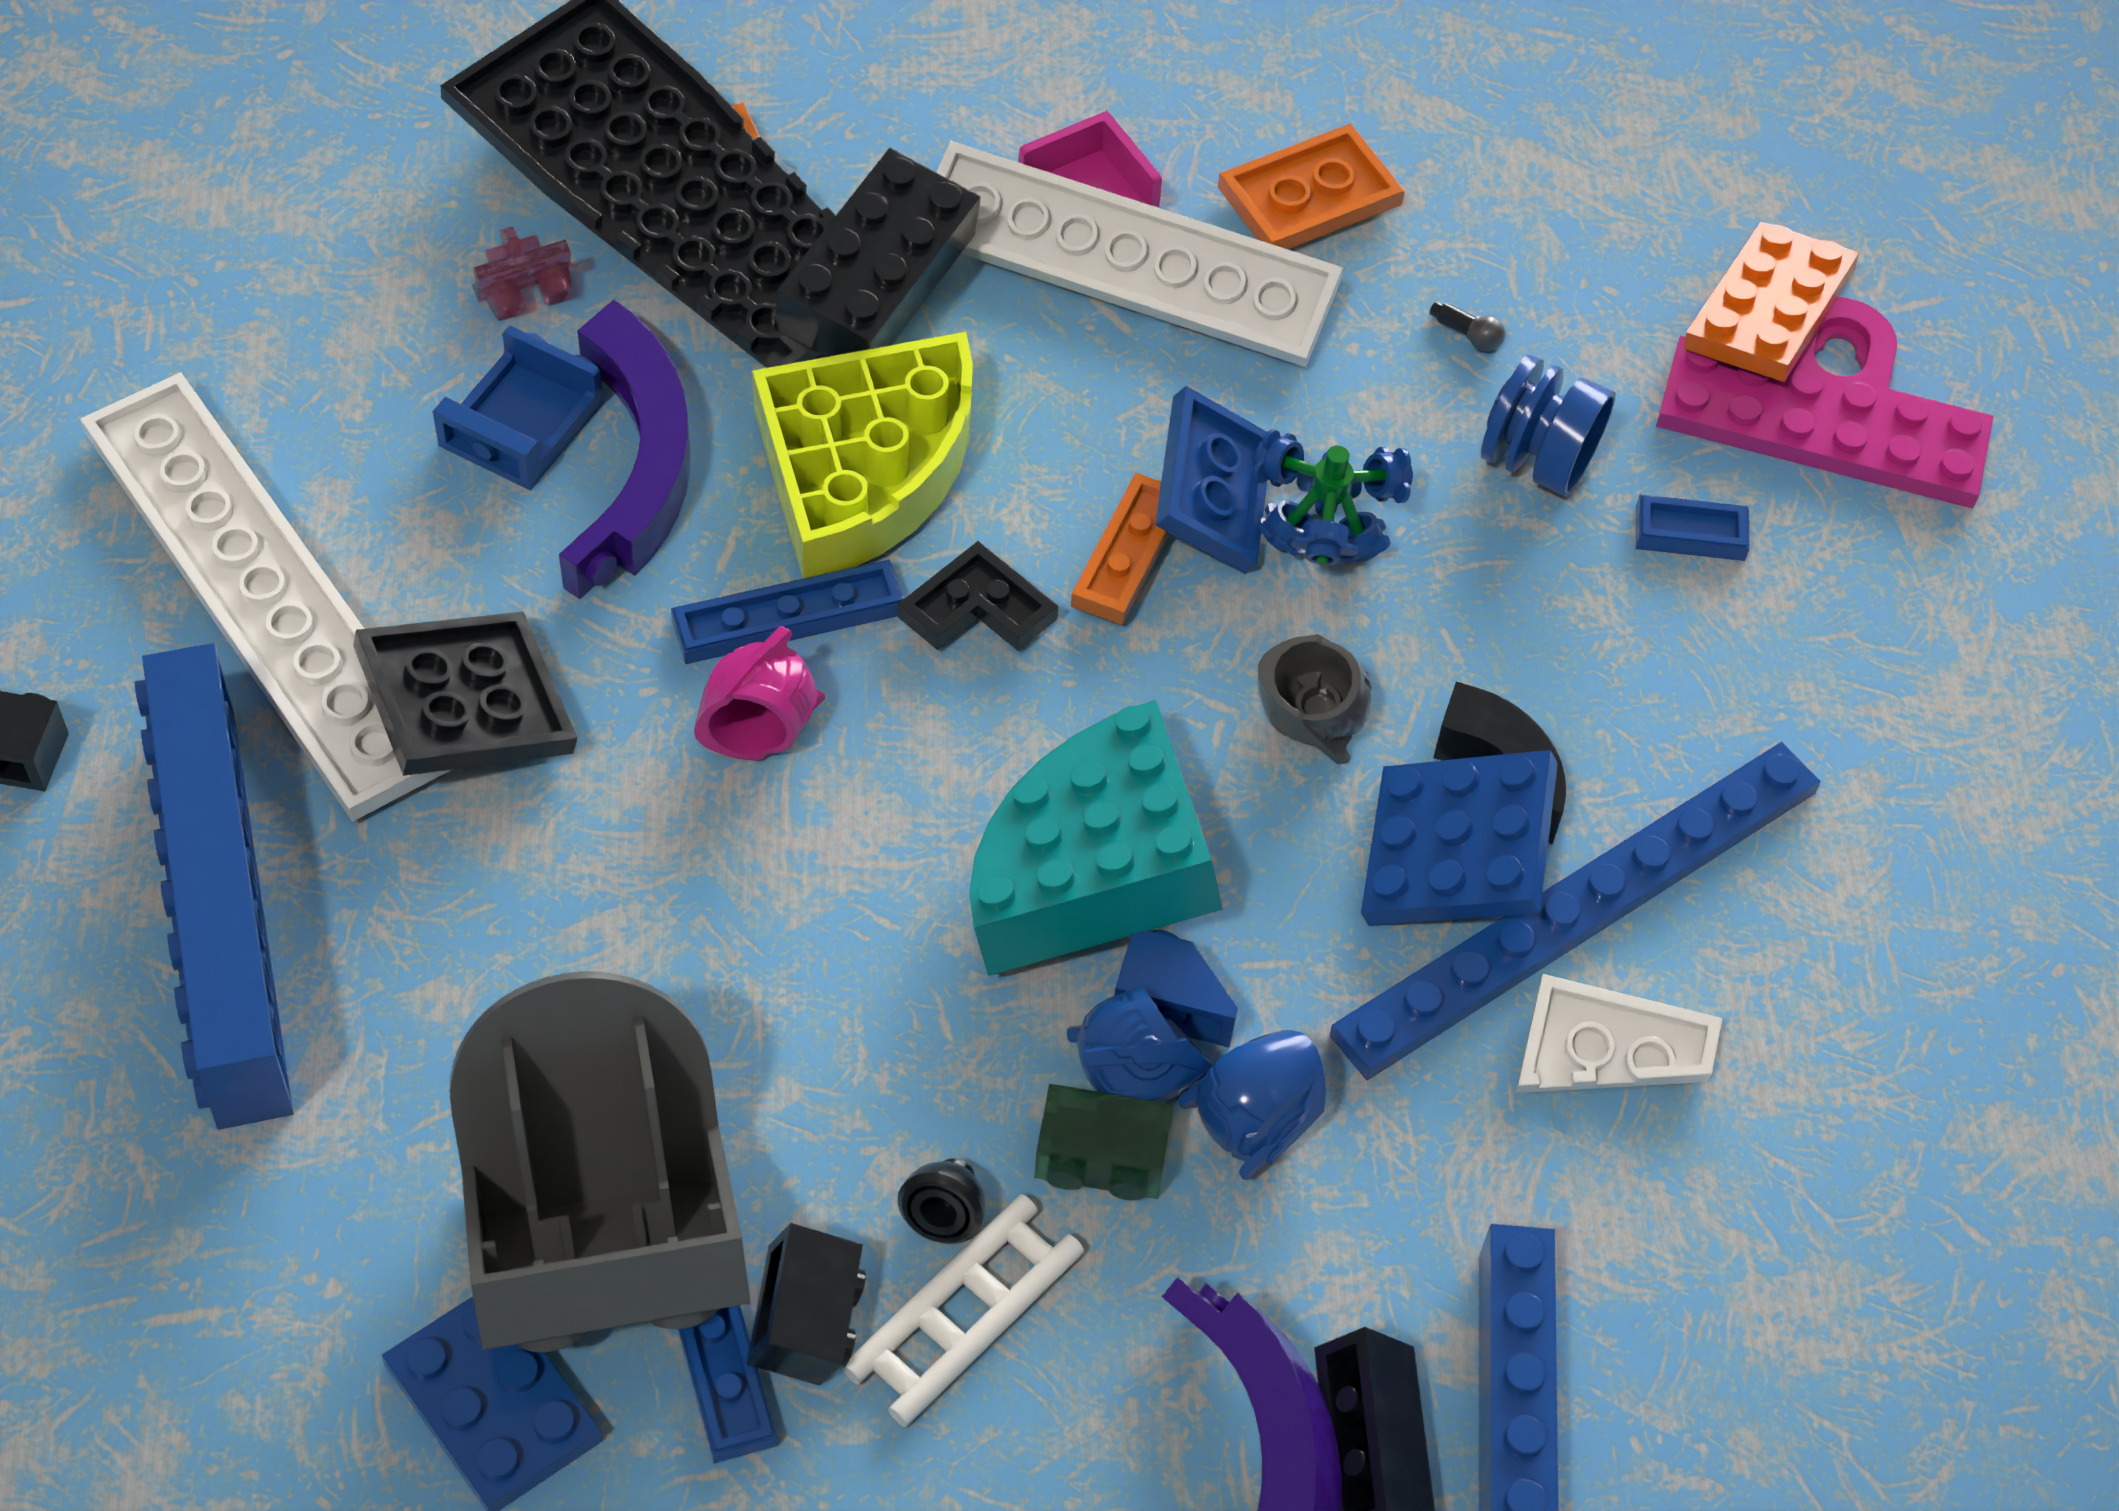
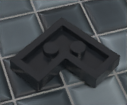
M977 541L898 603V618L936 650H939L978 618L1019 651L1058 619L1059 606Z

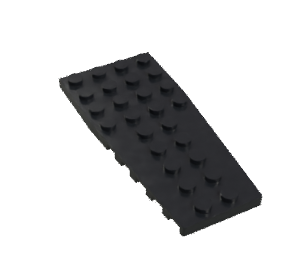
M570 0L440 85L441 99L547 197L764 367L769 368L813 360L820 355L818 352L774 329L776 297L778 288L836 215L829 207L822 210L806 194L807 184L795 172L788 175L775 161V151L761 136L754 139L743 128L744 118L706 78L619 0Z

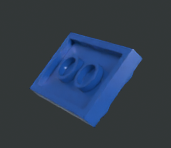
M1185 386L1176 393L1172 400L1155 525L1242 573L1257 565L1261 539L1258 522L1263 518L1267 481L1261 484L1254 480V456L1258 445L1263 441L1267 431L1188 386Z
M473 1296L381 1355L389 1373L486 1511H500L603 1442L600 1428L544 1352L528 1351L516 1344L482 1350Z

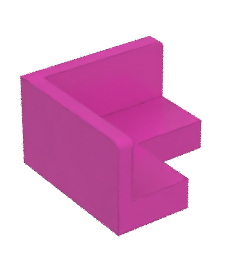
M1108 110L1029 142L1019 148L1018 163L1158 208L1160 206L1162 187L1160 173Z

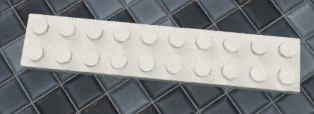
M181 372L80 418L84 433L352 822L450 771L445 770L403 776L353 647L356 630L364 629V627Z

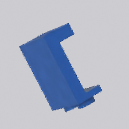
M508 326L502 333L503 355L460 404L444 397L432 412L439 447L531 491L603 404L600 369L586 357L572 355L549 344L537 334L526 333L513 326Z

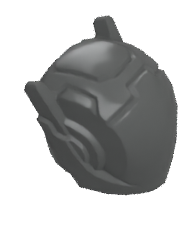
M1319 634L1294 637L1274 646L1263 655L1258 664V692L1268 720L1281 734L1289 736L1293 740L1316 746L1336 764L1349 763L1350 755L1346 747L1352 739V735L1362 731L1370 710L1372 686L1368 679L1369 673L1361 667L1354 655L1344 646L1331 642Z

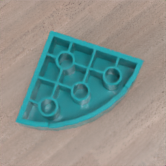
M1156 699L1138 706H1128L1070 737L1040 759L1009 790L989 820L974 857L969 892L973 926L988 976L1131 936V933L1149 931L1223 910L1213 862Z

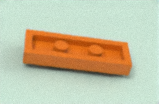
M1137 472L1134 474L1072 592L1071 607L1123 626L1170 535L1169 532L1155 525L1161 481Z

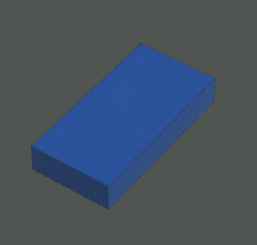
M1640 494L1636 504V549L1745 561L1749 552V506Z

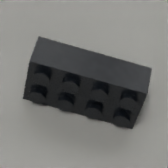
M889 147L778 288L774 329L825 357L892 345L974 237L981 196Z

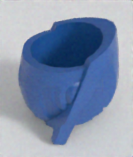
M1142 986L1102 1001L1085 1016L1082 1025L1070 1026L1067 1029V1040L1071 1043H1077L1080 1062L1090 1084L1108 1103L1122 1109L1139 1111L1162 1105L1181 1095L1203 1078L1208 1070L1213 1067V1064L1170 1017H1163Z
M1282 1030L1252 1039L1223 1055L1208 1070L1202 1080L1178 1097V1103L1183 1109H1188L1194 1105L1197 1106L1202 1124L1209 1135L1223 1150L1231 1152L1232 1157L1244 1161L1239 1174L1243 1180H1249L1266 1163L1272 1164L1324 1112L1326 1084L1322 1061L1312 1040L1302 1032Z

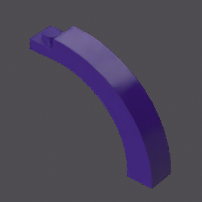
M615 299L577 330L579 351L581 356L589 359L600 369L601 381L619 397L629 411L636 425L640 443L634 467L620 494L594 523L559 553L563 588L578 599L585 596L595 585L600 586L612 576L617 565L636 576L653 558L668 537L679 516L686 496L690 474L688 413L684 390L677 370L665 348L652 331L635 314Z
M1177 1277L1162 1295V1298L1199 1328L1221 1349L1235 1368L1253 1407L1260 1436L1262 1457L1261 1491L1257 1511H1341L1342 1477L1339 1449L1332 1419L1320 1387L1304 1358L1287 1336L1265 1314L1238 1292L1229 1302L1207 1283L1196 1292Z

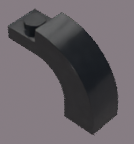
M1456 681L1441 725L1433 758L1443 761L1551 750L1558 763L1548 843L1553 844L1565 806L1566 781L1562 762L1552 741L1544 730L1518 706L1492 692Z

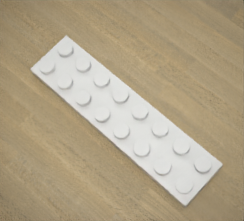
M953 141L949 142L937 170V173L981 196L975 235L962 251V255L1303 367H1307L1342 279L1343 267Z

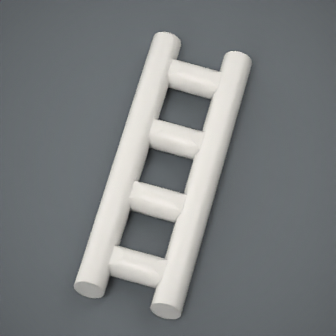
M1020 1194L869 1338L851 1356L848 1364L842 1368L844 1374L857 1385L874 1371L901 1396L888 1408V1412L902 1427L906 1428L1084 1253L1081 1243L1070 1234H1066L1052 1247L1026 1225L1038 1212L1035 1204L1027 1196ZM1006 1242L1034 1265L1010 1290L983 1267ZM963 1284L990 1307L966 1333L938 1310ZM918 1327L946 1351L921 1377L892 1353Z

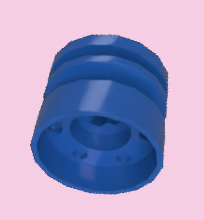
M1526 355L1512 376L1501 388L1491 408L1487 421V430L1481 447V458L1495 464L1502 459L1508 450L1505 461L1506 470L1514 473L1518 472L1531 454L1537 456L1533 469V482L1563 496H1568L1577 486L1595 454L1610 419L1616 392L1588 379L1579 378L1565 396L1560 395L1563 383V368L1551 366L1541 379L1544 360L1534 355Z

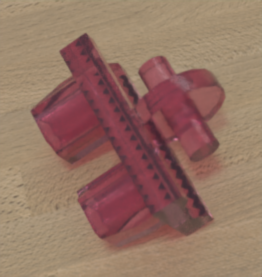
M508 226L500 229L502 245L485 250L489 263L474 267L476 284H473V290L478 302L486 300L494 315L500 321L517 316L525 311V302L520 289L537 285L544 304L549 305L571 298L572 285L569 274L571 252L566 239L541 247L537 235L519 239L514 228Z

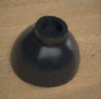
M950 1158L921 1166L908 1176L898 1193V1208L903 1219L910 1228L926 1239L943 1244H957L971 1239L981 1228L985 1215L984 1193L972 1167L963 1160Z

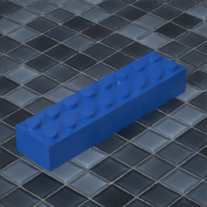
M211 643L143 655L145 680L135 681V692L140 714L142 717L146 716L147 729L141 730V739L147 765H152L153 778L147 779V786L154 815H158L160 829L154 830V840L159 863L161 866L165 865L167 880L160 882L165 913L167 918L172 917L174 931L167 934L171 963L174 971L178 970L181 984V986L174 987L178 1017L181 1025H186L188 1041L181 1042L186 1075L188 1080L193 1079L198 1108L210 1107L218 1130L294 1115L235 713L216 645Z

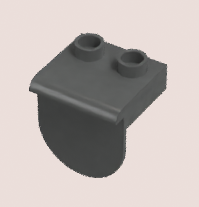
M572 972L545 977L510 992L489 1007L475 1021L458 1048L452 1065L449 1088L451 1113L462 1171L471 1289L482 1350L516 1344L532 1352H552L573 1345L589 1331L646 1321L666 1329L689 1328L705 1322L718 1309L750 1304L743 1242L718 1124L711 1065L704 1039L688 1013L675 1000L647 983L631 977L605 972Z

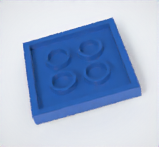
M1551 750L1383 766L1361 907V915L1368 926L1540 913L1558 765Z

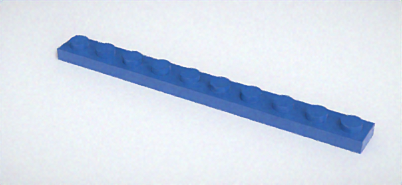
M1781 741L1543 891L1540 913L1506 915L1332 1024L1329 1037L1368 1081L1816 794L1821 781Z

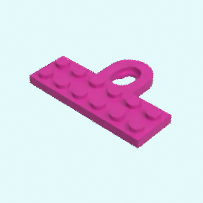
M1838 297L1785 382L1683 349L1685 336L1680 335L1656 427L1948 503L1974 508L1980 492L1994 415L1888 389L1897 350V338L1890 322L1875 308L1858 300ZM1831 339L1846 340L1855 349L1854 359L1859 364L1861 371L1850 376L1834 375L1824 370L1818 364L1815 355L1823 351L1825 343Z

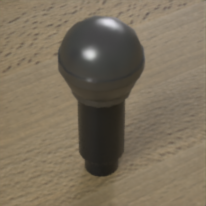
M1435 301L1430 308L1429 314L1435 317L1437 322L1466 335L1472 345L1481 352L1495 351L1504 341L1506 331L1503 323L1496 317H1481L1479 315L1475 317L1449 303L1443 304Z

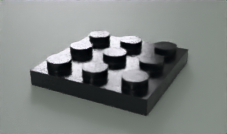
M524 612L356 630L353 647L403 776L574 753L577 736Z

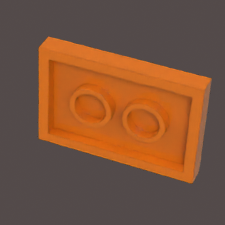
M1351 123L1219 173L1218 189L1256 239L1285 249H1291L1402 205L1405 192Z

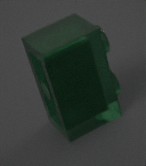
M1049 1083L1036 1150L1034 1178L1046 1180L1050 1185L1064 1190H1076L1082 1186L1107 1190L1113 1196L1123 1200L1136 1201L1144 1197L1158 1199L1173 1104Z

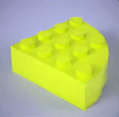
M966 332L752 371L754 414L803 579L853 568L884 554L916 531L944 500L960 473L970 440L973 362Z

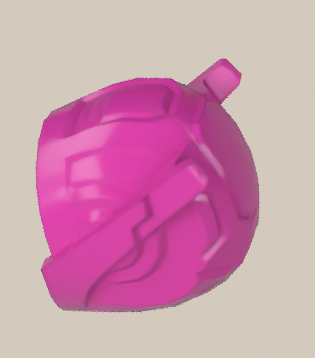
M779 626L764 642L751 643L739 647L733 653H728L720 659L714 667L703 690L694 726L695 738L704 747L737 759L761 761L769 754L785 751L792 746L808 723L812 711L825 700V693L816 689L814 679L803 658L797 654V651L787 647V643L792 637L791 630Z

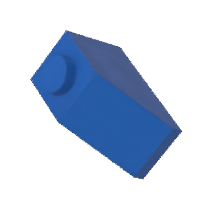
M1164 930L1131 933L1114 996L1142 986L1163 1017H1170L1187 1037L1230 1048L1238 1008L1194 943L1179 939L1176 935Z

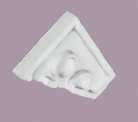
M1542 974L1515 1093L1708 1082L1713 1071L1723 1018Z

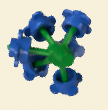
M1270 429L1255 452L1254 480L1261 484L1270 480L1271 485L1280 487L1283 484L1288 485L1296 479L1298 489L1308 494L1299 504L1289 500H1282L1278 504L1269 503L1265 508L1266 518H1261L1258 522L1260 531L1276 549L1287 551L1291 555L1298 557L1302 556L1306 551V559L1320 565H1335L1339 562H1364L1374 558L1379 553L1385 551L1391 543L1389 537L1383 535V531L1386 528L1385 522L1377 518L1373 513L1357 512L1352 499L1358 497L1361 493L1363 482L1368 494L1379 502H1386L1388 498H1394L1396 503L1407 502L1410 497V486L1413 480L1411 457L1407 449L1397 448L1395 452H1390L1387 447H1378L1374 454H1371L1365 461L1363 470H1354L1348 462L1349 451L1343 446L1336 445L1330 447L1323 454L1322 459L1314 465L1304 461L1303 447L1297 442L1294 434L1286 433L1284 436H1280L1278 430ZM1341 503L1346 517L1339 522H1334L1337 506ZM1314 504L1315 511L1322 516V520H1312L1308 511Z

